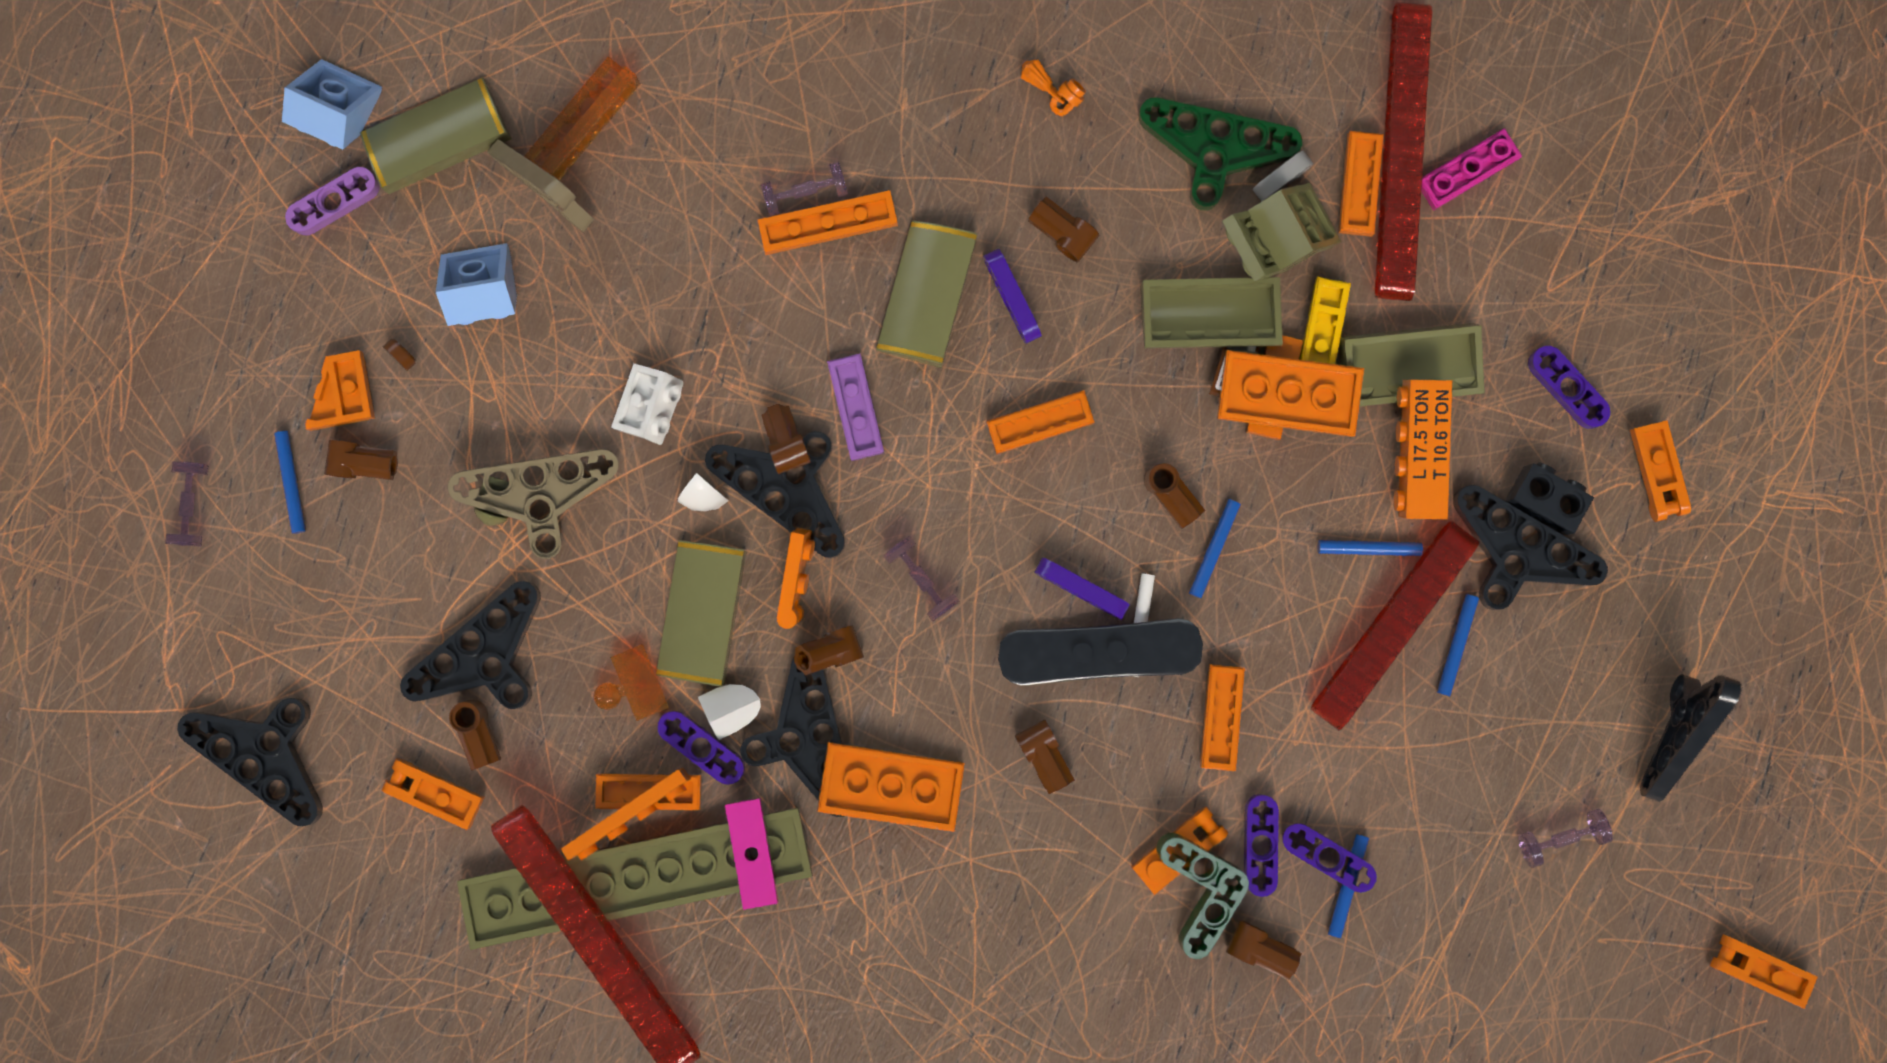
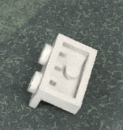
M633 364L611 428L661 445L669 431L674 409L681 397L683 381L666 372Z

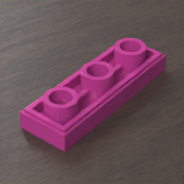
M1504 128L1420 178L1416 184L1434 211L1518 161L1522 155ZM1466 164L1473 167L1474 173L1467 170Z
M761 798L726 804L725 808L743 910L778 904L779 900ZM747 848H756L758 858H749L746 853Z

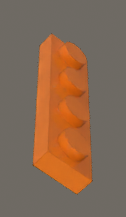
M890 190L758 219L766 255L898 226Z
M684 767L678 769L562 847L561 850L569 861L576 856L581 861L599 849L596 845L598 841L606 836L612 841L627 831L628 828L625 823L635 816L641 821L658 810L654 804L665 796L668 801H671L685 792L687 789L683 784L691 778Z

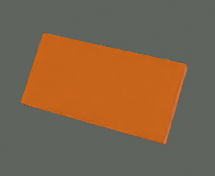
M1227 350L1225 353L1217 419L1355 437L1364 368Z
M828 742L817 812L954 832L965 763Z

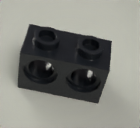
M1538 462L1537 465L1533 463L1524 466L1505 502L1562 535L1574 534L1595 497L1586 493L1587 488L1581 483L1568 479L1566 482L1556 476V470L1549 465ZM1532 479L1538 481L1541 485L1542 491L1539 497L1534 496L1529 489ZM1563 496L1571 502L1569 514L1564 513L1560 508V500Z

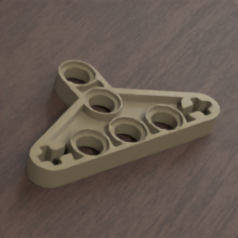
M499 139L489 148L487 153L547 201L581 232L584 233L594 221L574 201L576 196L555 177Z
M595 449L463 470L451 476L448 482V492L455 501L526 522L532 552L541 559H550L557 555L561 548L557 516L611 479L618 470L619 462L611 451ZM599 455H604L606 460H612V466L607 467V473L601 474L597 468L588 469L591 477L583 478L584 466L580 460L581 457L588 456L587 464L598 462ZM565 460H572L578 466V474L573 479L566 480L558 473L559 465ZM530 466L540 467L544 472L542 482L537 485L528 484L523 477L525 469ZM502 471L508 475L509 485L506 489L496 491L490 487L488 479L493 472ZM476 474H484L483 485L487 494L479 495L480 487L469 489L468 496H462L461 491H455L453 485L459 484V478L466 477V481L472 483L478 482ZM535 500L546 501L550 506L549 514L542 519L534 518L529 512L532 502ZM543 533L552 535L556 541L554 549L550 552L539 551L535 545L539 535Z

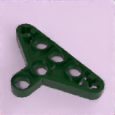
M1149 98L1142 104L1138 113L1139 123L1146 131L1195 169L1190 190V200L1192 205L1201 211L1211 210L1218 204L1223 193L1226 175L1287 161L1295 156L1302 147V136L1293 127L1167 99ZM1152 107L1158 108L1159 115L1168 117L1170 110L1175 111L1171 120V128L1165 127L1168 118L1158 117L1156 122L1150 121V115L1145 114V112H1150ZM1184 113L1191 114L1196 120V127L1191 130L1182 129L1178 124V117ZM1215 121L1225 122L1229 127V134L1225 137H1216L1211 131V124ZM1249 128L1258 129L1262 134V141L1256 145L1247 143L1244 138V131ZM1269 132L1274 133L1271 140L1281 141L1284 136L1290 137L1289 143L1294 144L1288 151L1282 150L1283 145L1281 143L1272 141L1270 150L1264 149L1269 139ZM1209 153L1218 154L1222 159V166L1217 170L1208 169L1204 164V156ZM1200 186H1210L1215 192V199L1209 203L1200 201L1197 197V189Z

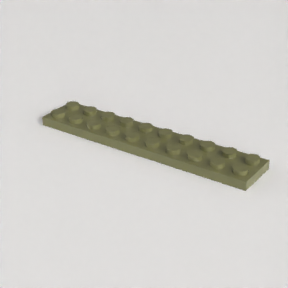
M799 807L764 814L775 883L781 884L812 877L813 873ZM728 822L597 850L582 861L578 856L569 861L564 857L457 881L470 950L740 892ZM747 848L746 853L749 858H758L756 848Z

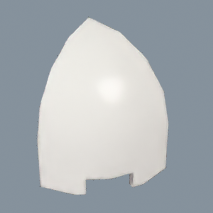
M697 473L678 498V502L693 511L704 512L719 509L729 501Z
M725 685L698 697L718 740L747 726L757 716L761 708L760 698L752 689L743 685Z

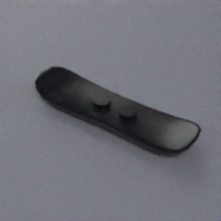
M1180 618L1098 627L1026 629L1007 634L1000 642L998 661L1002 675L1011 683L1018 685L1108 677L1184 675L1193 671L1201 663L1203 642L1199 628L1189 620Z

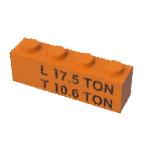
M1402 380V387H1398L1397 406L1402 408L1401 421H1398L1396 424V440L1401 442L1400 456H1396L1395 475L1400 477L1399 490H1396L1394 493V509L1398 511V517L1405 519H1448L1452 380Z

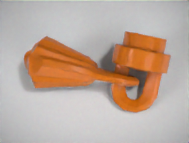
M1039 59L1027 60L1022 65L1021 79L1042 91L1048 92L1052 96L1050 107L1056 115L1064 116L1084 100L1083 95L1086 93V90L1077 80L1071 78L1069 82L1064 81L1057 90L1052 85V80L1047 75ZM1065 99L1069 102L1063 109H1058L1056 106L1057 102L1064 104L1066 102Z

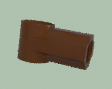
M1047 196L1036 206L1028 218V222L1055 242V246L1061 253L1077 263L1100 236L1092 225L1080 217L1074 218Z
M776 404L768 407L767 411L761 416L770 441L768 448L777 473L780 474L811 463L802 435L798 433L789 405Z
M329 440L325 475L356 479V476L385 480L394 479L398 468L396 451L360 447L361 445L357 443Z
M1167 463L1157 464L1146 471L1144 476L1146 489L1155 495L1181 529L1191 524L1206 511L1180 479L1177 469ZM1158 470L1165 471L1169 476V484L1164 489L1158 488L1154 483L1153 477Z
M850 625L825 634L823 638L795 647L794 661L797 669L801 670L804 675H808L834 665L836 668L864 658L854 627Z
M474 699L458 703L451 709L449 714V722L458 733L471 771L501 760L487 721V708L482 702ZM465 707L471 708L475 713L476 719L473 725L466 724L462 719V711Z
M1045 719L1014 735L1028 762H1032L1048 794L1056 792L1075 781L1058 750L1060 746Z
M1240 920L1226 952L1249 965L1254 966L1257 964L1290 980L1300 964L1302 953L1289 945L1269 937L1267 932Z

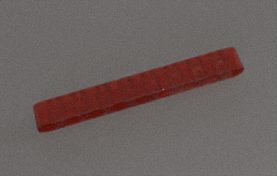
M1396 2L1392 13L1374 292L1376 299L1412 301L1415 292L1432 26L1431 4Z
M520 805L492 824L491 830L499 845L655 1062L694 1063L700 1059V1050L691 1035L532 813L525 806Z

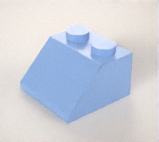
M321 59L284 88L282 122L301 132L321 139L331 146L344 149L360 136V132L363 131L381 94L382 86Z
M508 243L441 254L436 295L448 326L456 324L468 325L475 321L491 318L502 319L508 315L515 314L517 294Z

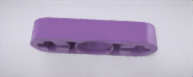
M364 167L353 168L293 203L286 211V223L300 235H311L373 199L379 192V182L376 176ZM360 177L369 180L365 183L367 187L365 191L356 188L359 185L357 180ZM343 186L350 190L349 193L353 196L351 200L348 194L342 190ZM330 193H339L341 196V204L335 210H327L324 205V200ZM314 203L324 214L322 217L315 212L317 210L312 206ZM301 212L309 215L306 218L308 224L305 226L301 223H296L300 220L299 213Z

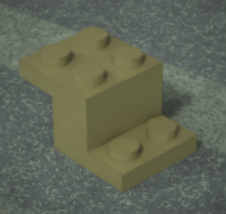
M1310 183L1281 189L1251 209L1232 214L1222 221L1226 228L1228 240L1237 248L1242 258V266L1245 272L1253 278L1254 282L1284 273L1312 255L1331 249L1341 243Z

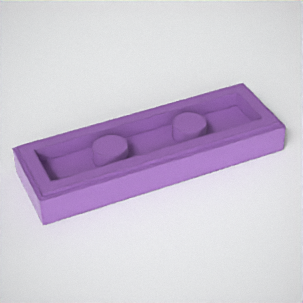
M861 354L827 361L851 461L884 454Z

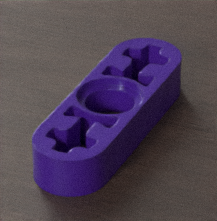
M998 248L983 255L985 265L1024 343L1027 344L1040 338L1041 332L1000 249Z
M1543 346L1530 355L1528 359L1530 372L1581 427L1593 429L1602 426L1608 421L1610 417L1609 404L1557 348ZM1549 355L1552 358V361L1549 363L1551 368L1542 369L1539 365L1542 362L1541 357L1544 358ZM1561 369L1565 371V373L1558 375L1553 381L1550 379L1551 376L1555 375V372ZM1564 378H1570L1577 384V393L1573 397H1568L1561 391L1560 385ZM1585 394L1588 396V398L1582 400L1585 405L1583 403L1577 406L1573 404V402L1580 400ZM1596 406L1598 408L1596 412L1597 418L1589 420L1586 417L1589 412L1587 407Z
M1041 558L1034 571L1035 574L1120 620L1123 619L1130 606L1129 603L1046 558Z
M672 711L660 718L658 733L661 738L718 782L730 785L738 782L745 773L743 759L687 715L679 711ZM679 718L682 721L679 727L686 733L690 732L691 727L696 730V733L691 735L686 741L685 747L680 744V741L685 739L679 733L669 735L667 733L669 730V726L666 724L668 719L675 721ZM697 738H705L711 744V752L705 758L697 757L692 751V744ZM718 748L724 752L719 756L721 760L726 763L734 760L737 763L734 767L738 772L736 776L730 774L724 777L721 774L724 768L717 762L713 764L712 768L707 765V762L716 756Z
M1263 794L1254 795L1246 802L1244 829V873L1249 880L1248 890L1259 897L1271 895L1276 890L1278 884L1279 809L1277 803L1271 797ZM1260 801H1264V805L1270 808V813L1264 814L1263 823L1265 826L1271 825L1270 832L1264 829L1252 830V824L1259 826V815L1253 813V807H1259ZM1259 835L1267 836L1271 843L1270 850L1264 855H1257L1252 850V841ZM1252 859L1260 862L1271 860L1270 866L1263 864V874L1269 877L1270 880L1269 883H1264L1263 889L1260 890L1258 885L1252 882V877H1258L1259 866L1257 864L1251 865Z
M1295 823L1285 830L1283 844L1293 855L1355 892H1367L1375 885L1376 872L1367 861L1305 824ZM1300 829L1306 832L1305 839L1314 844L1316 837L1323 841L1316 847L1313 859L1305 856L1310 851L1305 846L1299 845L1297 849L1291 846L1293 842L1289 837L1291 832L1298 833ZM1327 847L1336 849L1340 855L1339 863L1332 868L1324 867L1319 861L1321 850ZM1346 856L1353 859L1348 865L1355 870H1360L1362 866L1368 869L1366 875L1370 880L1367 884L1360 882L1358 886L1354 885V877L1346 871L1343 877L1336 874L1343 868Z

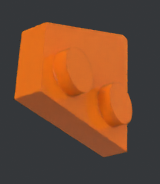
M357 350L326 356L321 370L322 379L317 385L313 397L316 400L312 414L305 423L306 430L313 431L375 419L363 352Z

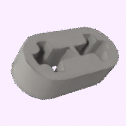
M1302 150L1269 174L1252 190L1262 202L1279 190L1284 189L1305 173L1314 163Z

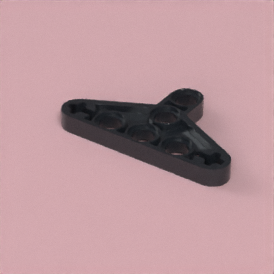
M814 431L808 433L803 438L806 449L809 441L814 438L823 439L826 442L827 448L822 456L813 457L809 454L811 463L802 466L805 469L806 477L799 484H792L787 480V471L780 474L777 473L770 453L721 444L712 446L707 451L705 463L714 475L790 533L796 530L793 526L794 517L798 513L803 512L809 514L812 518V525L808 529L812 530L811 535L815 533L819 522L825 525V528L820 530L825 536L837 535L835 542L839 545L835 551L829 548L826 552L822 550L824 543L815 536L814 551L825 558H835L843 552L845 548L844 536L815 479L817 473L832 454L833 446L826 434ZM727 452V461L735 467L738 460L744 464V466L739 467L734 472L732 480L726 478L731 472L724 466H720L718 469L714 468L716 461L713 459V456L716 453L723 455ZM747 471L755 473L758 478L756 487L749 491L743 490L739 485L740 476ZM779 492L784 496L785 504L781 510L771 511L767 508L766 498L770 493Z
M1468 485L1455 493L1453 505L1457 513L1493 565L1479 590V599L1486 608L1490 610L1507 608L1513 602L1524 582L1593 586L1602 583L1606 579L1608 566L1600 556L1487 490L1476 485ZM1474 493L1476 495L1474 498L1476 503L1485 506L1489 501L1491 505L1485 511L1476 506L1467 509L1465 507L1467 501L1463 499V496ZM1496 509L1505 510L1509 516V522L1504 528L1496 527L1492 522V514ZM1484 511L1482 520L1477 516ZM1527 526L1534 527L1539 535L1538 541L1531 546L1523 541L1521 535L1523 529ZM1557 543L1563 544L1568 550V558L1563 563L1556 562L1551 554L1553 546ZM1511 555L1517 556L1522 563L1521 571L1516 575L1509 574L1505 569V560ZM1575 561L1583 565L1594 563L1593 570L1597 574L1596 576L1586 578L1587 571L1580 566H1572V572L1567 570V567L1573 565ZM1493 585L1501 586L1505 592L1504 600L1498 605L1493 604L1488 598V590Z
M519 581L507 588L405 674L400 683L403 696L414 702L425 701L486 686L505 708L519 709L526 706L531 700V687L513 666V663L541 600L538 587L530 582ZM519 589L523 591L530 589L531 594H529L528 598L531 602L528 605L522 602L516 605L513 609L520 612V614L514 618L512 610L503 602L507 599L509 604H513L520 597L517 593ZM495 609L502 610L506 615V623L500 629H495L489 624V614ZM469 631L475 632L480 638L479 646L474 651H467L462 645L463 636ZM441 654H448L453 660V667L446 674L439 672L436 668V659ZM492 657L497 658L502 665L500 674L493 678L489 677L484 671L485 662ZM426 666L432 676L440 679V682L436 685L434 679L427 680L422 685L423 694L421 692L412 693L411 691L414 686L413 678L415 680H422L429 674L424 671ZM511 684L520 685L524 691L523 699L517 704L509 702L506 698V690Z
M793 659L777 729L746 738L741 745L740 754L743 761L751 766H762L784 760L815 798L819 800L823 774L822 764L825 760L827 744H821L815 740L814 730L819 724H827L833 730V738L830 742L842 744L824 669L812 673L813 680L820 677L822 685H811L802 690L800 682H808L807 676L803 672L798 671ZM812 690L820 691L825 697V704L819 710H812L806 705L805 698ZM787 732L795 733L799 737L800 745L794 752H787L780 745L781 737ZM758 740L765 745L766 754L763 759L755 761L748 756L747 747L750 742ZM831 814L835 817H844L842 815Z
M1680 674L1675 679L1670 691L1671 717L1641 781L1640 793L1643 797L1661 802L1668 795L1736 706L1741 694L1740 681L1724 675H1718L1701 686L1700 680L1684 674Z
M300 698L282 700L273 709L264 723L204 712L188 713L180 719L177 731L179 737L289 822L296 826L304 827L316 823L323 814L322 803L292 743L310 719L311 710L306 701ZM292 703L296 704L301 710V717L296 723L288 722L284 716L286 707ZM201 721L199 728L204 733L213 734L214 728L218 733L212 735L209 739L203 734L192 735L193 727L190 723ZM270 731L275 732L280 738V744L274 751L267 750L263 744L265 734ZM222 738L228 740L231 744L230 755L226 758L219 757L215 752V745ZM248 759L254 760L259 767L258 774L253 779L245 777L242 772V766ZM274 780L282 781L286 787L284 797L279 800L273 798L269 792V786ZM295 791H298L300 795L294 797ZM291 799L300 805L309 803L308 811L311 813V816L301 818L299 816L301 809L298 806L290 804L286 808L285 804Z

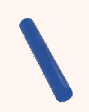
M288 431L275 432L274 436L292 534L306 532Z
M1228 499L1189 591L1190 595L1202 599L1240 508V503Z
M1319 540L1318 554L1422 556L1423 544L1422 542Z
M1465 595L1437 690L1439 694L1451 696L1479 598L1476 596Z
M1356 834L1351 852L1364 859L1369 837ZM1349 857L1346 872L1354 877L1353 884L1356 885L1360 870H1355L1348 865L1353 861ZM1343 884L1340 888L1328 935L1337 938L1342 937L1354 891Z

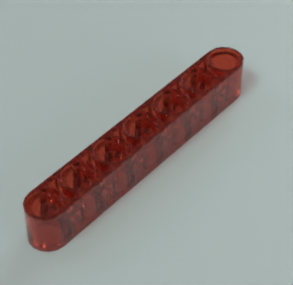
M1449 521L1442 528L1317 696L1310 708L1315 714L1338 731L1350 721L1473 555L1480 541L1453 521Z

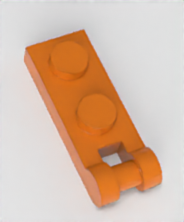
M1668 420L1631 429L1630 434L1649 499V512L1653 521L1666 520L1668 515L1672 514L1677 516L1689 514L1691 512V504ZM1671 490L1672 501L1665 502L1663 492Z
M798 528L792 531L790 535L777 612V622L784 629L794 627L804 617L803 607L799 603L801 594L805 595L809 583V574H805L806 562L811 561L815 548V541L810 540L812 530Z
M395 759L392 766L394 772L390 781H385L382 792L463 829L469 830L485 797L423 770L406 760ZM407 776L414 779L409 790L403 787Z
M1207 806L1201 808L1173 831L1207 850L1220 843L1229 834L1223 825L1218 826L1212 819L1213 813ZM1199 826L1208 834L1201 841L1193 833ZM1169 845L1166 850L1170 855L1173 853L1177 854L1186 861L1188 855L1184 854L1177 845L1175 847ZM1156 846L1131 866L1154 895L1181 874L1162 862L1156 852Z
M1722 935L1719 942L1722 947L1717 958H1712L1710 967L1805 1009L1818 978L1817 976L1734 938ZM1736 952L1744 955L1739 968L1731 964Z

